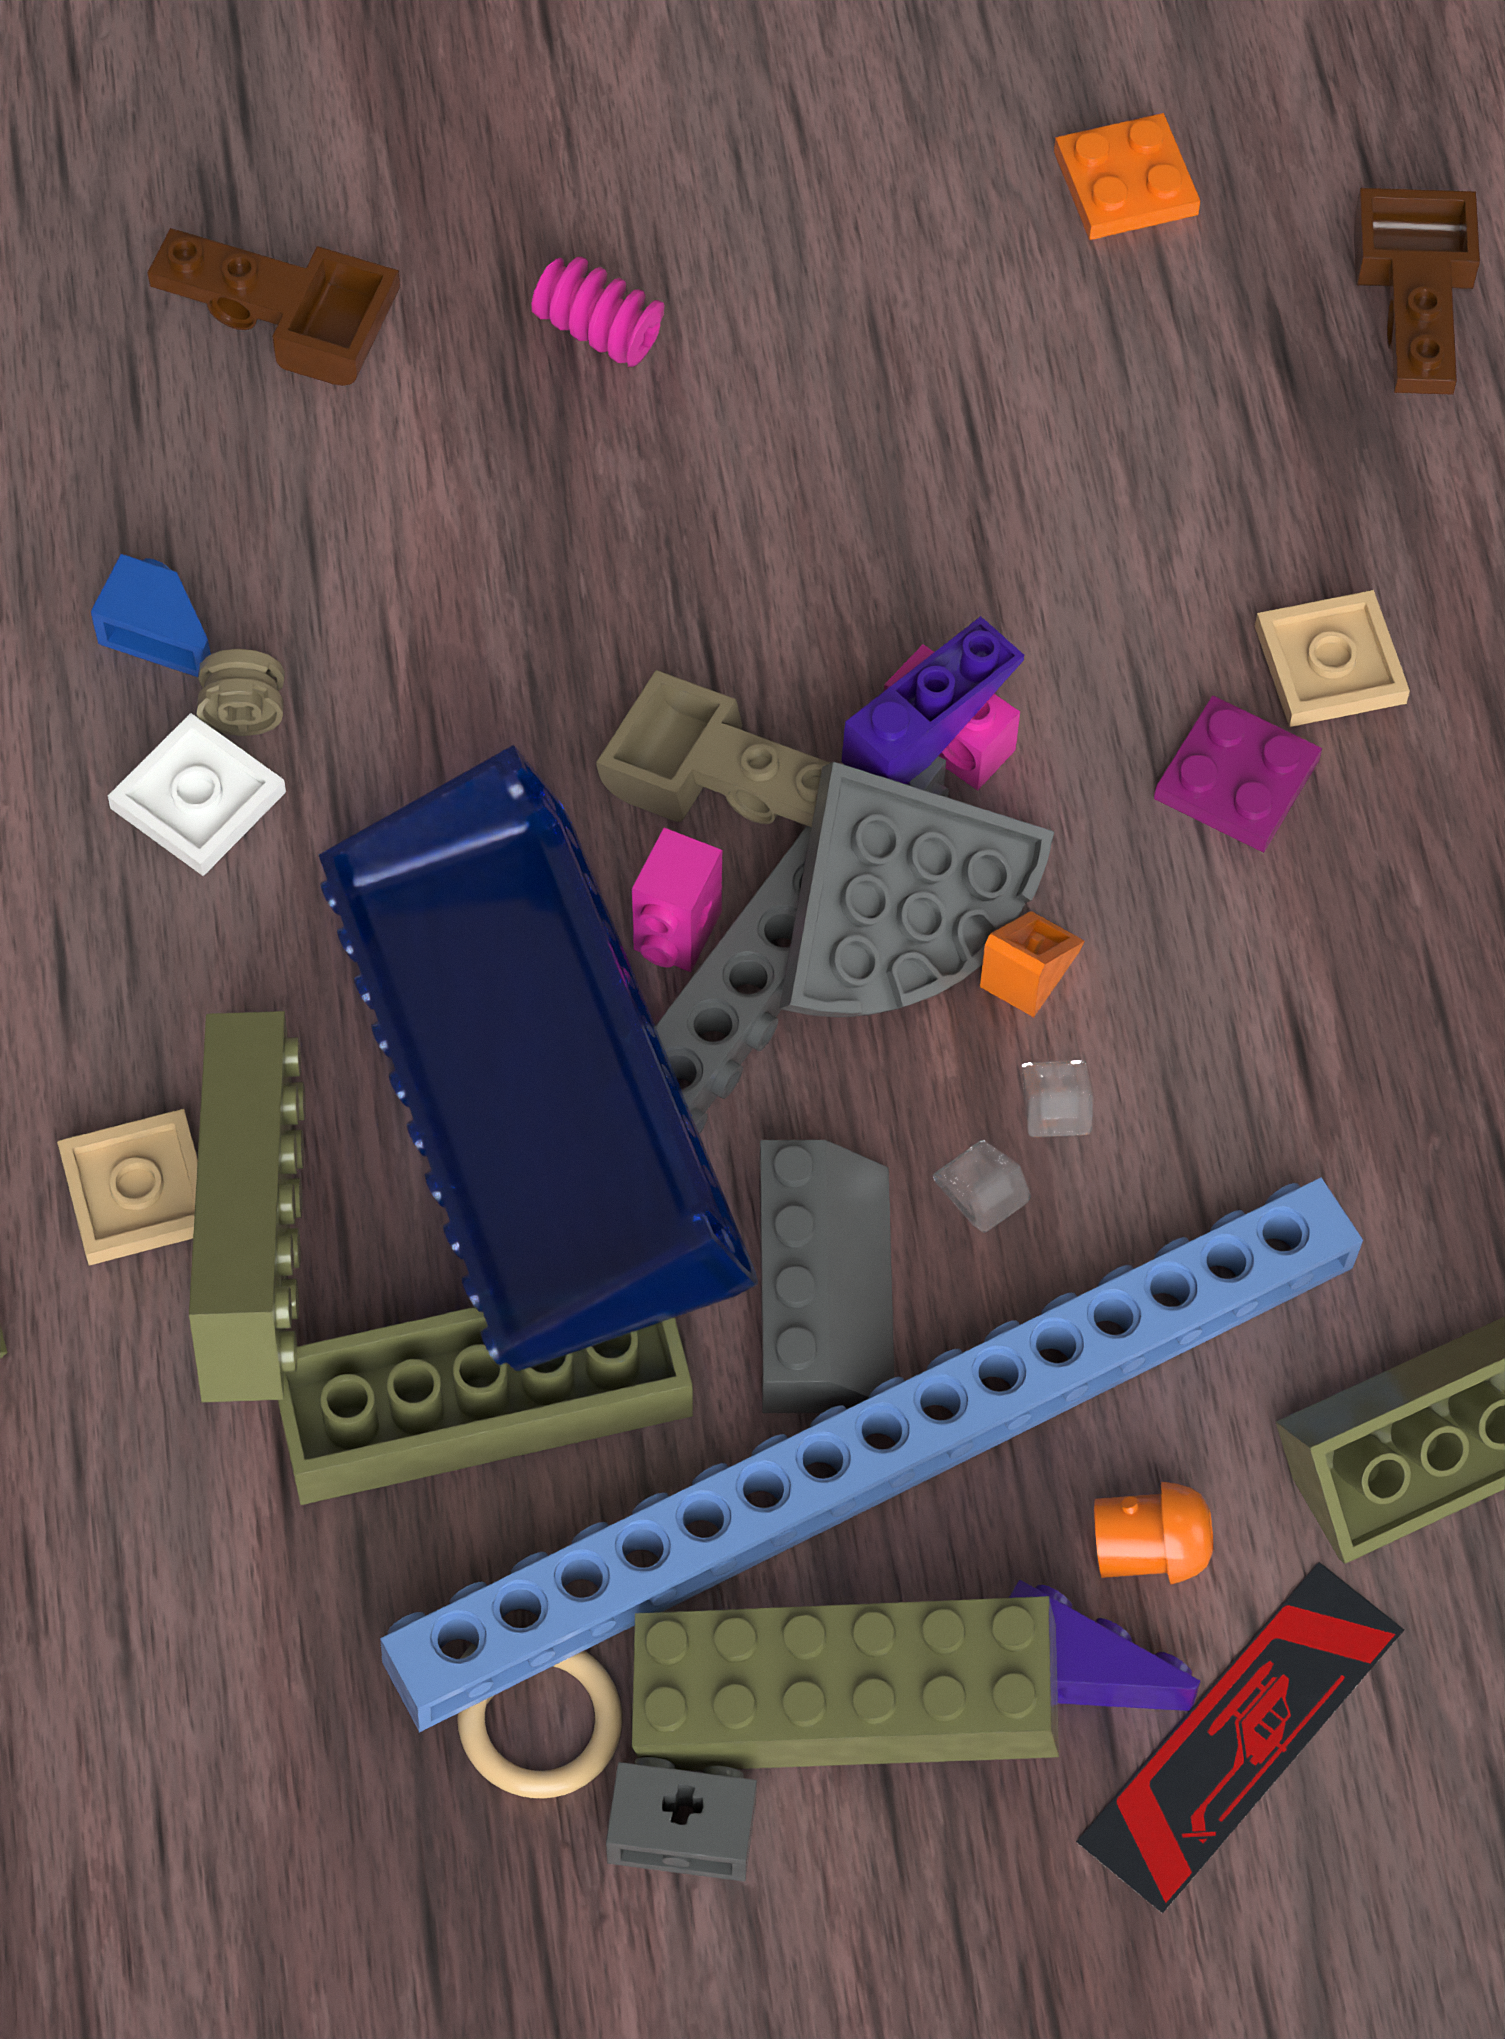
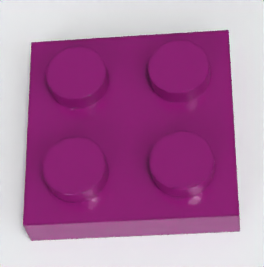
M1212 695L1158 782L1154 799L1264 853L1317 766L1322 748Z

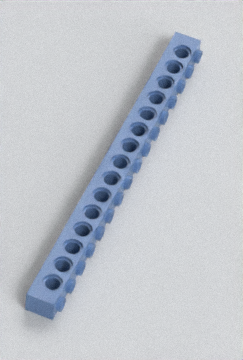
M1322 1177L1302 1187L1298 1183L1286 1185L1273 1193L1267 1199L1264 1206L1247 1214L1242 1210L1233 1211L1219 1219L1211 1227L1210 1232L1192 1241H1189L1186 1237L1176 1239L1161 1248L1153 1260L1135 1269L1131 1265L1121 1266L1103 1277L1098 1287L1078 1297L1072 1292L1061 1295L1046 1305L1041 1315L1021 1325L1016 1320L1006 1322L991 1331L986 1336L984 1343L965 1352H962L961 1349L949 1350L935 1358L928 1365L927 1371L906 1381L902 1377L892 1378L876 1387L870 1393L869 1399L849 1409H846L843 1405L830 1408L817 1416L812 1421L810 1428L790 1438H787L785 1434L773 1436L758 1445L753 1450L751 1457L731 1467H728L725 1463L714 1465L701 1472L693 1480L692 1486L674 1495L668 1496L667 1493H658L650 1496L633 1509L631 1516L610 1526L606 1522L593 1524L578 1533L573 1538L571 1545L549 1556L546 1552L532 1554L518 1562L512 1568L510 1575L488 1586L485 1582H477L466 1586L450 1599L449 1605L425 1616L423 1612H416L401 1618L389 1628L388 1635L380 1638L382 1663L418 1731L421 1732L635 1626V1613L663 1612L1352 1269L1363 1239ZM1265 1240H1282L1286 1242L1292 1250H1275L1271 1248L1265 1242ZM1224 1266L1232 1270L1237 1277L1232 1279L1220 1278L1213 1274L1209 1268ZM1159 1293L1170 1294L1177 1298L1181 1305L1175 1307L1164 1306L1158 1303L1153 1295ZM1112 1321L1120 1325L1125 1332L1118 1335L1107 1334L1101 1331L1096 1323ZM1056 1349L1065 1354L1068 1360L1062 1363H1052L1045 1360L1039 1354V1351ZM987 1377H999L1008 1382L1011 1389L1002 1392L992 1391L985 1387L981 1380ZM930 1405H940L949 1409L954 1416L947 1420H935L927 1416L922 1409ZM880 1433L892 1438L896 1445L889 1449H876L870 1446L864 1438L871 1434ZM815 1462H823L834 1467L838 1473L833 1477L822 1479L809 1474L805 1467ZM756 1491H765L774 1495L779 1502L769 1508H759L750 1504L745 1497ZM705 1520L713 1523L720 1531L711 1537L701 1538L692 1535L685 1527L694 1521ZM635 1550H648L654 1553L660 1560L650 1567L641 1568L630 1564L625 1557ZM585 1579L597 1585L599 1590L592 1596L578 1598L570 1595L564 1588L574 1580ZM525 1609L534 1613L538 1620L529 1627L515 1628L508 1625L503 1618L513 1610ZM456 1639L467 1640L477 1648L473 1654L462 1659L448 1657L441 1651L445 1644Z

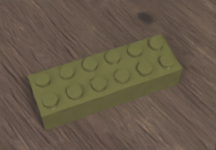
M285 1011L206 1014L189 1319L202 1403L284 1400V1373L297 1371L296 1332L286 1331V1328H291L292 1319H298L299 1317L297 1279H288V1276L293 1275L294 1268H300L301 1263L299 1228H290V1224H295V1218H302L301 1179H292V1174H297V1169L304 1168L303 1131L294 1130V1125H298L299 1121H305L306 1098L304 1082L292 1081V1077L301 1075L299 1037H287Z
M656 1266L298 1346L297 1371L284 1373V1400H278L300 1505H305L692 1417L693 1385L662 1267Z
M1049 1596L635 1613L632 1748L638 1758L655 1757L665 1759L675 1764L676 1770L698 1771L709 1766L753 1769L1059 1757L1056 1623Z

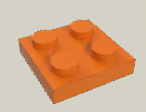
M1164 113L1055 137L1054 154L1089 240L1199 214L1200 198Z

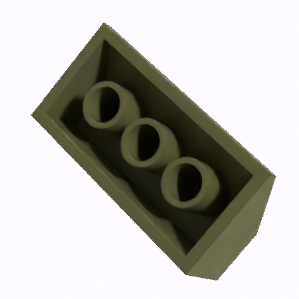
M1505 1316L1276 1421L1292 1478L1337 1557L1344 1564L1505 1489Z

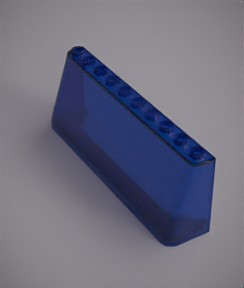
M514 745L319 854L327 880L320 883L321 890L332 910L338 916H341L344 926L337 929L339 940L348 956L354 962H357L361 973L354 976L355 985L364 1002L370 1009L375 1011L378 1021L371 1024L373 1035L385 1055L392 1058L396 1070L389 1073V1080L400 1101L410 1108L413 1120L406 1124L408 1133L418 1151L428 1158L432 1170L425 1173L426 1183L437 1203L441 1207L446 1208L450 1221L443 1225V1230L455 1254L465 1261L469 1273L462 1277V1283L472 1304L479 1312L484 1314L488 1327L481 1330V1336L489 1354L498 1365L501 1366L508 1363L514 1370L521 1371L731 1299L758 1285L756 1272L576 830L557 796Z

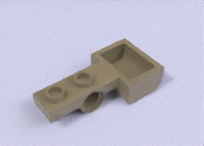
M656 670L602 752L596 765L602 783L616 797L628 804L676 822L683 821L705 787L725 795L727 802L736 812L753 822L770 824L777 815L812 827L822 767L830 762L740 730L742 722L736 699Z

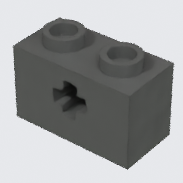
M655 1757L637 1758L634 1764L618 1762L606 1839L607 1864L746 1881L756 1807L757 1780L746 1779L741 1771L724 1766H709L703 1769V1773L676 1770V1766L672 1762ZM679 1806L693 1808V1814H690L685 1825L673 1823V1817L678 1813Z

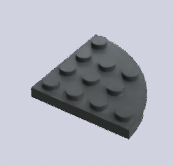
M831 762L823 766L779 1009L811 1016L838 1018L870 1016L897 1010L922 1001L962 981L983 964L985 943L990 933L1017 919L1025 903L1032 901L1048 862L1054 831L840 763Z

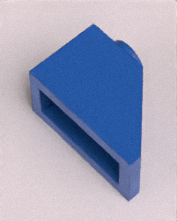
M120 554L91 610L98 644L198 677L200 663L207 656L211 655L208 638L178 573L154 559L145 558L139 560Z

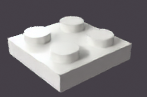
M190 713L108 795L110 809L204 876L286 793L283 778Z

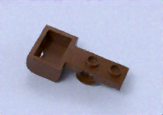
M1360 188L1354 226L1356 285L1390 286L1387 344L1388 348L1392 349L1394 393L1453 395L1457 374L1452 288L1473 289L1480 264L1476 191Z
M173 228L169 229L147 272L150 287L206 303L210 313L219 322L228 327L238 330H249L255 326L258 319L276 324L277 327L272 337L276 362L281 368L340 386L350 385L355 382L400 289L399 270L319 246L316 247L307 267L304 268Z

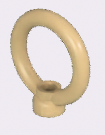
M471 1644L460 1659L473 1654L477 1649L476 1646ZM582 1651L553 1666L568 1672L583 1684L591 1697L595 1712L594 1730L588 1745L575 1760L565 1766L552 1770L535 1771L519 1767L505 1759L491 1743L486 1730V1705L493 1696L458 1713V1731L463 1748L475 1768L492 1784L521 1797L554 1798L582 1788L596 1778L607 1766L615 1753L621 1736L622 1707L619 1694L610 1675L586 1651Z

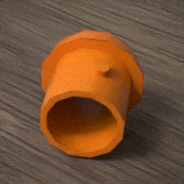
M1161 1482V1494L1095 1499V1535L1101 1578L1168 1573L1171 1585L1192 1578L1208 1567L1213 1553V1530L1210 1508L1201 1493L1181 1484Z

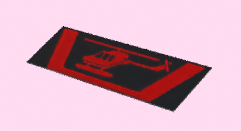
M1319 1562L1076 1842L1163 1914L1405 1629Z

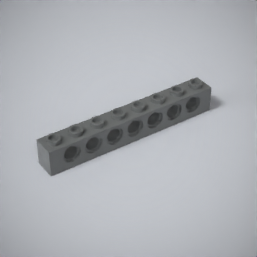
M938 756L928 768L906 785L947 797L949 789L944 786L946 760ZM806 826L603 1095L604 1124L667 1162L670 1161L682 1144L690 1147L697 1140L708 1118L705 1112L717 1096L725 1099L731 1094L742 1075L743 1066L741 1064L752 1049L757 1051L763 1050L777 1028L778 1018L776 1017L782 1010L779 1007L790 947H777L770 942L779 938L792 940L811 827ZM750 984L759 987L761 991L754 994H743L736 991L735 988ZM717 1031L727 1037L720 1041L710 1042L699 1036L705 1032ZM675 1078L684 1079L691 1083L687 1088L680 1090L670 1089L663 1084Z

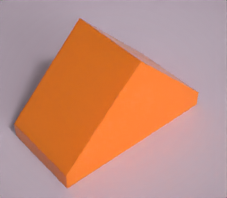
M1030 911L990 933L984 948L980 987L1028 1015L1035 1017L1080 952L1085 941Z

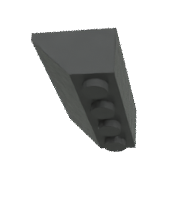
M760 1140L762 1413H823L830 1408L840 1405L849 1409L869 1399L870 1393L876 1387L894 1378L889 1168L828 1140Z

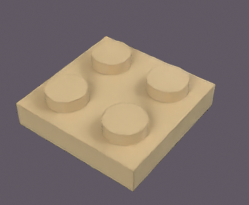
M1374 590L1257 613L1255 629L1289 727L1407 704L1410 690Z
M184 1109L57 1141L89 1266L193 1239L198 1159Z

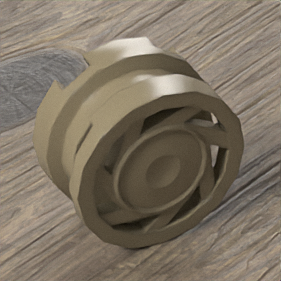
M248 649L221 650L207 656L200 663L198 681L203 688L198 693V718L217 732L227 735L250 736L273 730L281 723L283 717L284 700L279 691L283 688L285 671L281 663L268 654Z

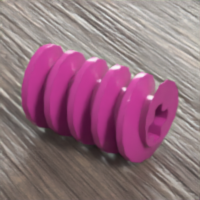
M582 256L573 259L567 267L564 266L562 258L551 262L544 270L534 290L531 305L532 312L536 317L550 319L551 323L559 330H570V334L578 341L589 340V345L598 352L608 351L609 357L617 363L627 362L628 367H634L639 364L647 355L659 334L660 323L665 309L664 303L660 300H654L643 311L646 295L640 289L633 290L624 300L626 282L621 278L614 279L604 289L607 280L606 270L602 267H597L585 278L588 261Z

